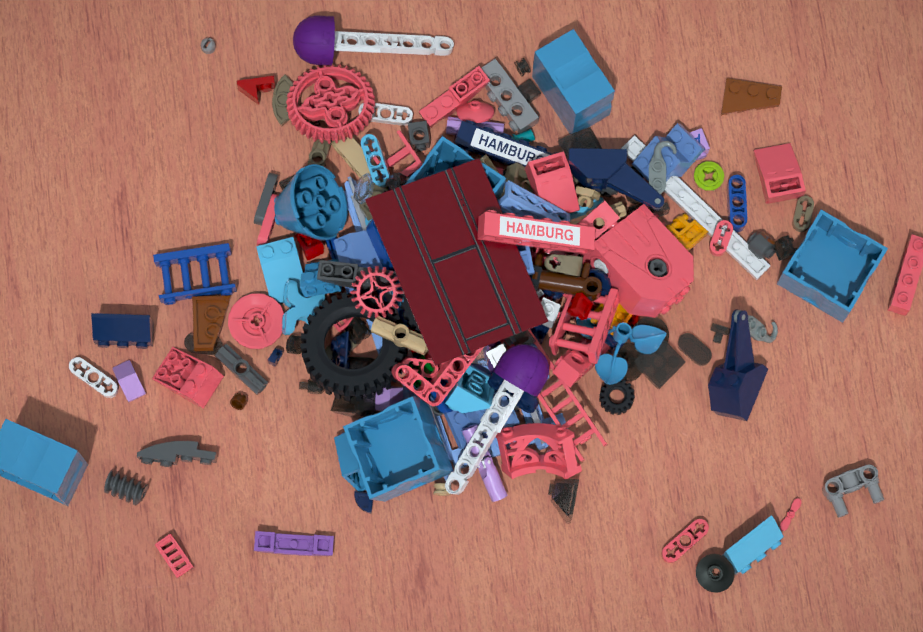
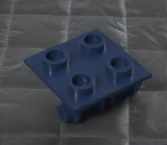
M348 331L334 337L330 346L332 351L331 361L345 369L350 368V362H347L350 361V358H347V356L351 354V341H349Z

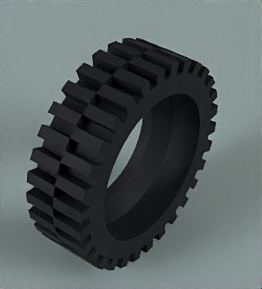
M347 292L341 293L342 299L339 300L334 295L331 297L332 303L329 304L327 300L323 301V308L320 309L317 306L314 309L315 316L310 314L307 318L309 324L304 323V333H301L302 343L300 347L306 370L310 374L312 381H316L318 388L321 390L324 388L325 393L331 395L333 392L337 399H341V396L344 395L346 401H351L352 396L356 397V401H362L361 395H366L367 399L373 398L372 393L375 391L379 396L383 393V387L387 390L391 388V380L396 383L397 380L392 376V368L395 364L401 363L406 358L408 348L398 347L394 342L382 337L381 351L377 358L369 365L360 369H345L334 364L327 356L324 346L325 337L329 329L337 322L347 318L361 317L372 322L375 320V313H372L371 318L367 317L369 311L366 310L364 314H361L360 312L363 307L355 308L359 301L352 302L351 299L357 297V294H352V297L348 298ZM375 299L363 300L369 307L379 309ZM391 307L394 312L393 314H390L388 310L385 311L387 317L384 319L396 324H403L393 307ZM399 333L396 337L403 338L406 334Z

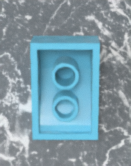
M290 237L256 246L269 296L274 298L279 304L284 303L285 284L288 280H294L297 282L298 293L304 297L300 288L301 273L303 271L294 238Z

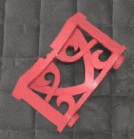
M530 423L503 428L496 435L502 460V471L511 479L525 474L536 473L538 469L546 470V473L556 474L564 479L578 474L582 469L581 465L576 461L572 440L575 437L574 432L565 427L546 423ZM539 438L551 448L544 455H539L535 450L526 448V446L534 439ZM510 443L509 446L514 449H507L506 444ZM514 455L513 460L509 461L508 456Z

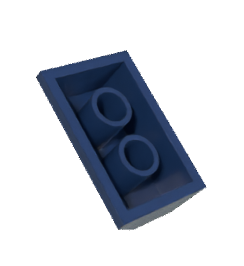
M92 313V336L94 343L98 347L108 348L109 345H117L118 348L136 346L138 349H147L148 346H153L154 323L150 315Z

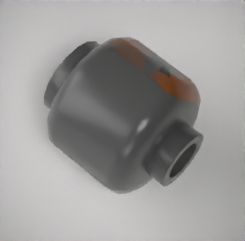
M755 232L747 241L748 249L758 259H770L776 252L774 250L775 241L765 232Z

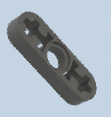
M269 172L254 217V224L262 226L272 194H275L279 180L278 174Z

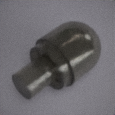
M308 379V382L299 381V389H305L307 393L322 394L325 391L324 388L322 390L318 388L316 381L313 382L312 379Z

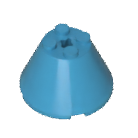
M317 164L301 168L280 195L274 199L276 224L281 225L287 230L318 240L335 238L338 232L343 230L347 219L345 193L342 186L339 187L334 180L335 175L327 168Z

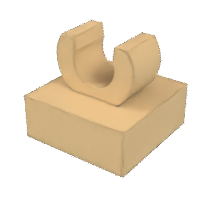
M576 187V194L580 196L578 198L579 206H583V202L587 200L586 206L592 208L593 200L599 201L601 195L599 192L589 188Z

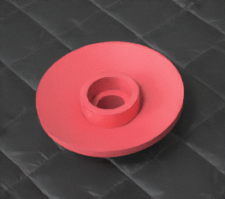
M479 101L467 102L456 111L457 117L460 120H470L475 123L486 122L494 116V108L488 103Z

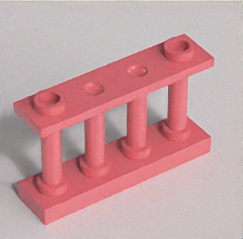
M611 288L608 295L600 296L597 300L591 301L604 305L603 311H590L588 318L598 320V325L594 328L568 323L571 315L567 312V309L571 307V299L575 295L567 294V301L554 335H551L549 339L552 354L557 355L559 347L583 351L588 355L590 363L597 364L620 302L618 289ZM566 330L592 336L591 343L583 344L564 340L563 336Z

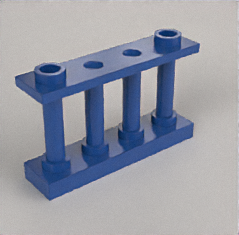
M229 243L153 255L156 267L159 266L162 269L165 294L159 295L160 302L165 305H172L176 301L192 299V296H213L219 294L221 296H229L233 292H237L235 284H229L226 258L232 255ZM211 258H216L219 261L222 286L210 287L207 261ZM191 261H197L200 264L202 289L191 290L188 264ZM172 264L181 266L184 288L182 292H172L169 267Z

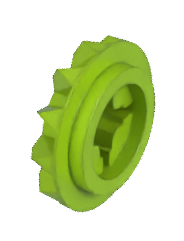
M706 161L699 164L695 169L694 181L698 188H702L705 191H714L723 183L724 172L717 163ZM714 171L713 180L708 179L704 182L706 177L704 173L710 174Z

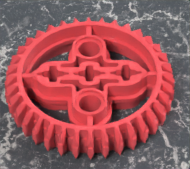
M332 63L331 67L324 65L323 68L317 65L316 70L310 68L309 73L304 71L303 77L298 76V81H294L293 86H290V92L287 95L288 99L286 101L288 117L292 125L295 126V129L297 131L300 130L301 135L306 134L307 139L312 137L314 142L320 139L322 144L326 140L330 145L331 141H335L337 144L338 140L342 139L345 142L347 137L352 140L353 134L358 136L359 131L363 132L364 126H368L369 121L372 120L375 107L373 89L370 87V83L366 82L365 76L361 77L360 72L355 73L354 68L349 71L348 66L342 68L340 64L334 67ZM332 79L346 81L356 88L353 86L337 88ZM315 83V95L306 98L302 106L298 107L301 94ZM364 100L363 109L359 116L347 124L348 116L346 112L354 110L359 102ZM305 119L309 121L325 119L329 128L314 126Z

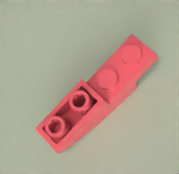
M478 66L451 85L448 91L420 110L419 114L424 121H427V125L431 128L442 119H447L460 106L470 101L490 82V79Z

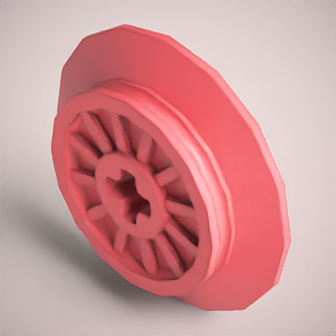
M249 294L241 297L232 306L228 315V327L232 337L240 345L249 349H263L271 346L280 338L284 312L281 305L274 298L265 294ZM255 318H258L259 321H262L259 322V326H255V324L252 323L255 322Z

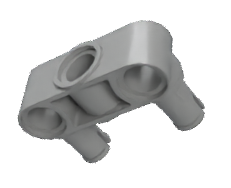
M865 465L844 472L827 480L822 487L823 495L829 502H832L838 518L849 514L842 498L844 497L843 495L852 493L862 487L868 489L874 504L885 500L878 485L880 483L878 470L873 465ZM866 470L870 471L872 479L865 478L863 472ZM833 484L837 489L836 493L829 492L827 486Z

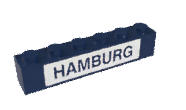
M470 120L462 121L459 124L453 142L461 149L481 156L487 154L489 159L508 166L520 163L526 167L530 161L553 155L547 152V149L544 147L530 146L529 142L521 139L519 141L511 139L512 136L506 133L497 134L492 128L478 127L475 122Z

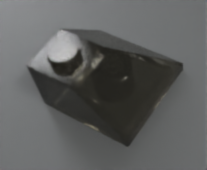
M555 479L554 484L550 483L548 495H551L550 501L563 520L570 524L573 517L579 480Z

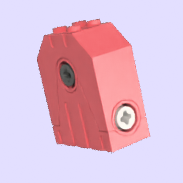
M645 204L641 205L597 239L594 251L583 256V264L589 263L590 269L601 270L608 276L611 288L618 289L619 303L632 315L656 318L661 313L665 315L674 303L677 305L685 298L684 296L691 290L689 286L694 281L693 256L662 222L654 216Z

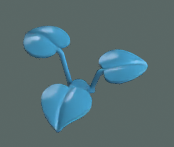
M576 317V325L594 328L597 327L598 323H591V318L580 320ZM623 322L619 323L617 327L613 326L608 334L614 332L613 338L617 342V346L613 356L603 354L599 357L598 363L595 364L597 374L606 384L611 385L620 382L625 377L628 369L626 360L617 357L621 344L627 342L629 338L630 342H635L634 345L637 351L643 354H652L659 349L667 333L659 328L648 325H637L631 329L629 324ZM581 334L584 338L592 340V336Z

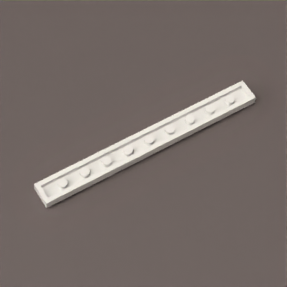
M634 135L621 149H627V157L634 162L646 146ZM671 176L666 182L664 192L693 220H696L708 230V234L713 237L715 228L722 219L679 177ZM727 226L719 227L722 230L720 236L724 237L725 232L728 231ZM733 230L726 252L757 281L770 268V265L763 258L758 259L748 249V244ZM718 240V244L721 246L722 241Z

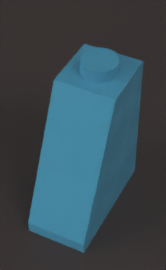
M343 432L341 435L334 437L341 474L358 492H362L366 488L360 475L359 464L351 450L346 433Z

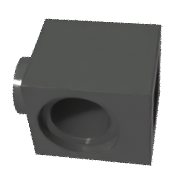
M427 121L408 123L409 140L412 148L416 152L425 151L426 148H430ZM417 134H421L424 136V138L422 140H416L414 136Z

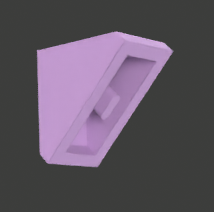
M130 360L112 368L128 402L146 394Z

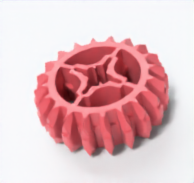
M375 266V272L372 271L371 267H368L369 274L362 270L361 275L363 278L355 277L359 283H352V286L357 287V291L352 290L350 293L357 294V297L351 300L352 302L359 301L355 308L358 309L362 306L361 314H364L367 310L369 311L367 315L369 318H371L372 313H375V318L379 316V313H382L383 318H386L387 314L385 311L388 310L390 314H393L394 312L391 307L399 308L395 302H402L403 299L398 298L397 295L404 294V292L398 291L397 288L401 287V284L395 283L398 280L397 276L393 279L391 278L394 273L392 270L387 275L385 274L387 271L386 267H383L382 272H379V266ZM375 276L386 278L391 285L381 287L376 281ZM367 279H370L371 289L361 294L363 284ZM375 286L378 287V289L381 288V290L387 289L380 293L379 298H376V295L368 296V294H371L375 291ZM389 291H393L390 303L384 306V295ZM375 299L379 309L369 307L363 300Z

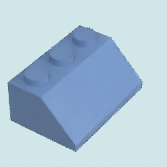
M367 230L349 233L334 240L339 262L358 264L359 267L366 268L379 266V269H383L367 234ZM345 287L347 295H352L350 293L352 290L357 291V289ZM361 290V294H363V292L366 293L368 291Z

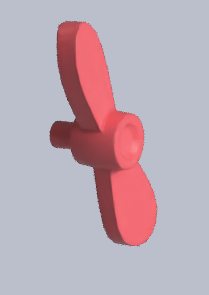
M799 498L793 501L790 511L786 513V518L781 522V531L788 529L791 519L795 517V512L800 508L801 500Z

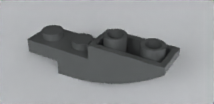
M320 260L317 280L357 289V287L352 286V283H359L355 277L359 276L362 279L361 271H365L366 274H369L366 267H359L358 264ZM393 271L394 273L391 276L392 279L397 276L395 271ZM375 276L376 281L381 287L391 285L386 278ZM367 279L362 286V290L365 291L371 289L370 279ZM376 286L374 288V292H377V290H381V288L378 289V287Z
M195 441L165 442L137 452V458L141 460V463L152 465L153 462H158L160 466L164 467L177 465L178 458H181L183 462L198 460L200 464L211 465V463H217L218 455L216 452L199 450L200 444Z

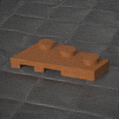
M726 78L721 116L753 109L761 110L779 107L782 87Z
M231 295L192 296L194 351L214 350Z

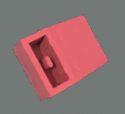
M791 143L754 150L766 204L804 196L806 192L805 185Z
M564 151L527 163L525 172L536 196L567 213L580 210L571 169Z
M172 347L152 379L187 401L204 409L224 376L213 366Z

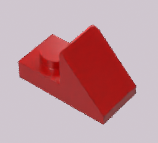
M274 75L236 81L238 90L258 105L257 91L270 92L272 89H275Z
M299 233L294 235L308 261L324 253L323 249L325 248L321 240Z

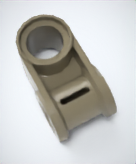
M551 254L545 258L544 264L549 271L580 276L583 257ZM555 257V260L559 262V264L555 265V267L552 268V265L549 264V261L553 260Z

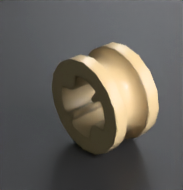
M445 483L434 484L436 488L433 492L434 495H451V493L446 491Z

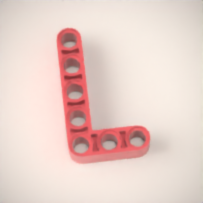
M484 347L472 351L468 355L464 354L445 362L430 382L410 366L403 363L393 366L392 376L425 403L431 406H438ZM456 360H459L460 367L454 370L452 365ZM401 368H405L406 375L400 378L398 371ZM447 376L448 383L442 386L440 383L441 378ZM416 380H420L421 387L415 390L413 384ZM435 391V400L429 401V394Z

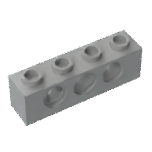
M496 58L483 66L481 69L490 79V82L485 86V89L488 91L487 95L492 102L497 103L500 114L508 118L511 129L520 134L538 124V115ZM497 80L500 82V85L493 86L491 82ZM503 95H508L511 97V99L509 101H504L501 97ZM514 110H520L522 114L516 116L512 112Z

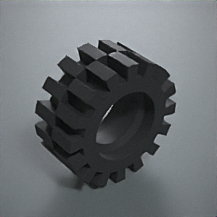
M624 379L616 384L609 385L605 383L599 394L601 407H604L605 411L610 412L612 415L626 413L631 408L635 398L634 389ZM613 390H620L624 394V400L619 404H615L610 400L609 394Z

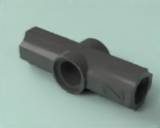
M227 344L222 346L216 353L215 357L256 395L261 393L268 385V382ZM239 366L247 367L244 373L237 372Z

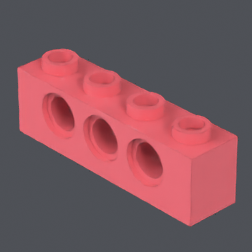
M604 200L577 224L586 223L589 227H594V220L601 218L604 225L600 229L595 228L596 241L603 235V232L617 225V220L620 217ZM550 249L546 250V252L548 253V255L558 254V255H565V256H566V255L577 256V255L579 254V253L566 254L565 251H557V250H550ZM554 257L553 260H554L555 263L558 265L559 262H557V261L555 260L556 258Z
M912 234L907 241L888 311L904 316L910 311L923 267L922 237Z
M583 337L579 343L588 344L592 340ZM604 343L600 356L606 354L611 348L606 343ZM569 349L564 356H561L554 365L557 367L552 373L571 388L595 364L589 362L586 352Z

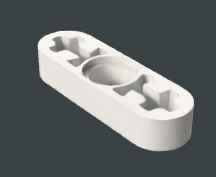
M362 103L359 107V114L363 109L364 103ZM375 103L374 112L375 108L378 109L377 117H375L374 113L370 122L407 126L413 120V113L408 107ZM383 110H389L391 116L385 119L381 117L380 113ZM394 111H397V115L407 113L409 117H406V120H402L401 116H396L395 120Z
M80 357L73 358L70 361L69 369L73 375L106 398H113L117 395L118 386L108 376ZM75 363H76V364L82 363V364H81L82 368L86 370L85 375H84V373H83L81 370H79V369H77L76 371H74V370H75V367H74V364H75ZM91 373L99 375L97 382H89L88 377ZM102 381L107 386L112 384L113 391L105 393L106 389L100 385Z

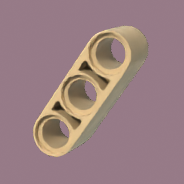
M347 137L345 142L342 139L338 140L337 144L335 141L331 142L337 153L364 183L372 178L362 147L354 138L351 140ZM371 159V164L373 166H377L376 163Z

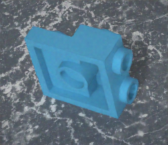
M338 259L328 260L333 262H339ZM319 262L305 264V272L301 273L300 288L304 297L342 291V286L317 280Z

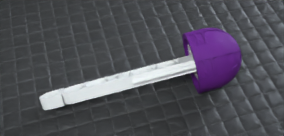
M334 16L308 17L298 24L293 35V46L298 56L305 62L314 65H332L334 51L418 55L434 53V55L446 56L452 53L454 46L453 40L444 36H435L433 38L423 35L335 31ZM354 39L357 43L351 45L347 40ZM373 40L376 44L371 46L366 41ZM410 42L413 44V46L406 47L403 45V43ZM422 43H429L431 47L424 48ZM440 44H448L450 48L443 49Z
M516 345L508 349L500 358L493 371L502 377L504 381L492 399L491 407L486 409L480 420L481 423L456 463L454 472H451L446 480L445 488L448 493L459 495L464 491L469 482L467 479L473 476L498 432H501L524 391L536 397L539 395L549 375L547 359L539 349L531 345ZM506 390H508L511 393H514V395L512 396L511 394L506 393ZM507 396L509 404L503 407L500 403L501 398ZM493 413L499 415V421L495 424L490 420ZM482 432H487V439L483 438ZM476 441H480L484 445L482 446L476 443ZM477 446L479 448V455L472 457L471 449ZM464 463L469 465V472L466 474L461 473V466ZM454 480L459 482V488L456 491L451 489V483Z

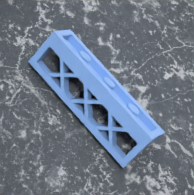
M509 180L505 183V195L498 200L502 211L514 213L518 217L529 215L539 220L550 218L553 222L562 221L558 217L559 215L563 218V221L570 222V214Z

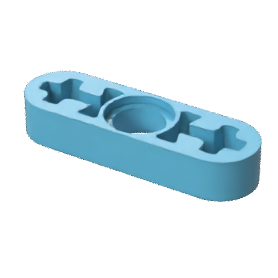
M367 134L361 139V147L372 180L378 187H387L391 182V176L379 140L374 135ZM370 139L374 142L372 143L374 152H371L370 147L367 145ZM374 156L381 158V162L377 166L371 164V159ZM374 170H380L382 175L386 176L385 178H383L384 182L381 183L379 180H377L380 178L379 173L377 171L374 172Z

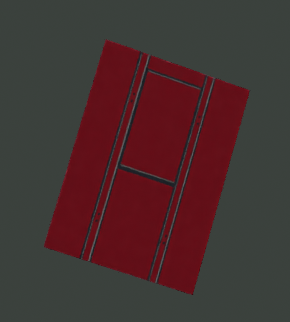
M479 158L365 199L435 366L549 322L517 246L477 239L478 217L487 210L497 211V214H503Z

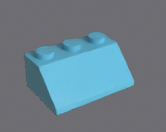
M470 365L448 393L445 404L450 409L461 413L489 409L494 394V389L488 384L490 376Z
M771 515L726 550L722 556L731 562L735 575L739 572L743 575L752 568L750 564L753 561L760 562L767 556L765 554L770 548L775 550L782 544L780 540L784 536Z

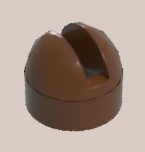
M237 393L230 400V404L237 410H243L247 404V398L244 394Z

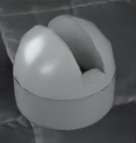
M204 38L201 42V50L206 54L213 53L216 49L214 40Z

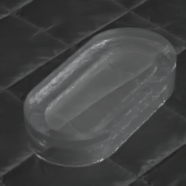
M364 174L356 182L353 198L358 204L365 203V199L370 198L373 194L374 182L371 174Z

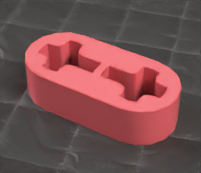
M722 220L717 224L711 239L709 251L714 256H722L730 241L733 225L727 220ZM727 226L728 231L725 232L724 237L720 236L722 230L719 227ZM718 240H721V248L723 249L716 251L713 245H717Z

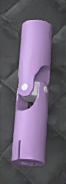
M478 424L470 425L461 430L467 445L477 430ZM476 441V443L482 446L484 445L480 441ZM477 446L471 449L472 457L479 455V448ZM487 450L484 455L485 458L481 460L477 468L491 501L495 502L505 498L508 494L494 466L490 452Z

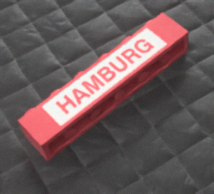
M487 210L478 217L477 239L587 255L595 249V227H589L586 223L574 225L570 224L569 221L553 222L550 218L539 220L529 215L518 217L514 213L497 214V211Z

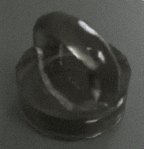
M292 335L287 339V353H302L300 347L302 343L301 336Z

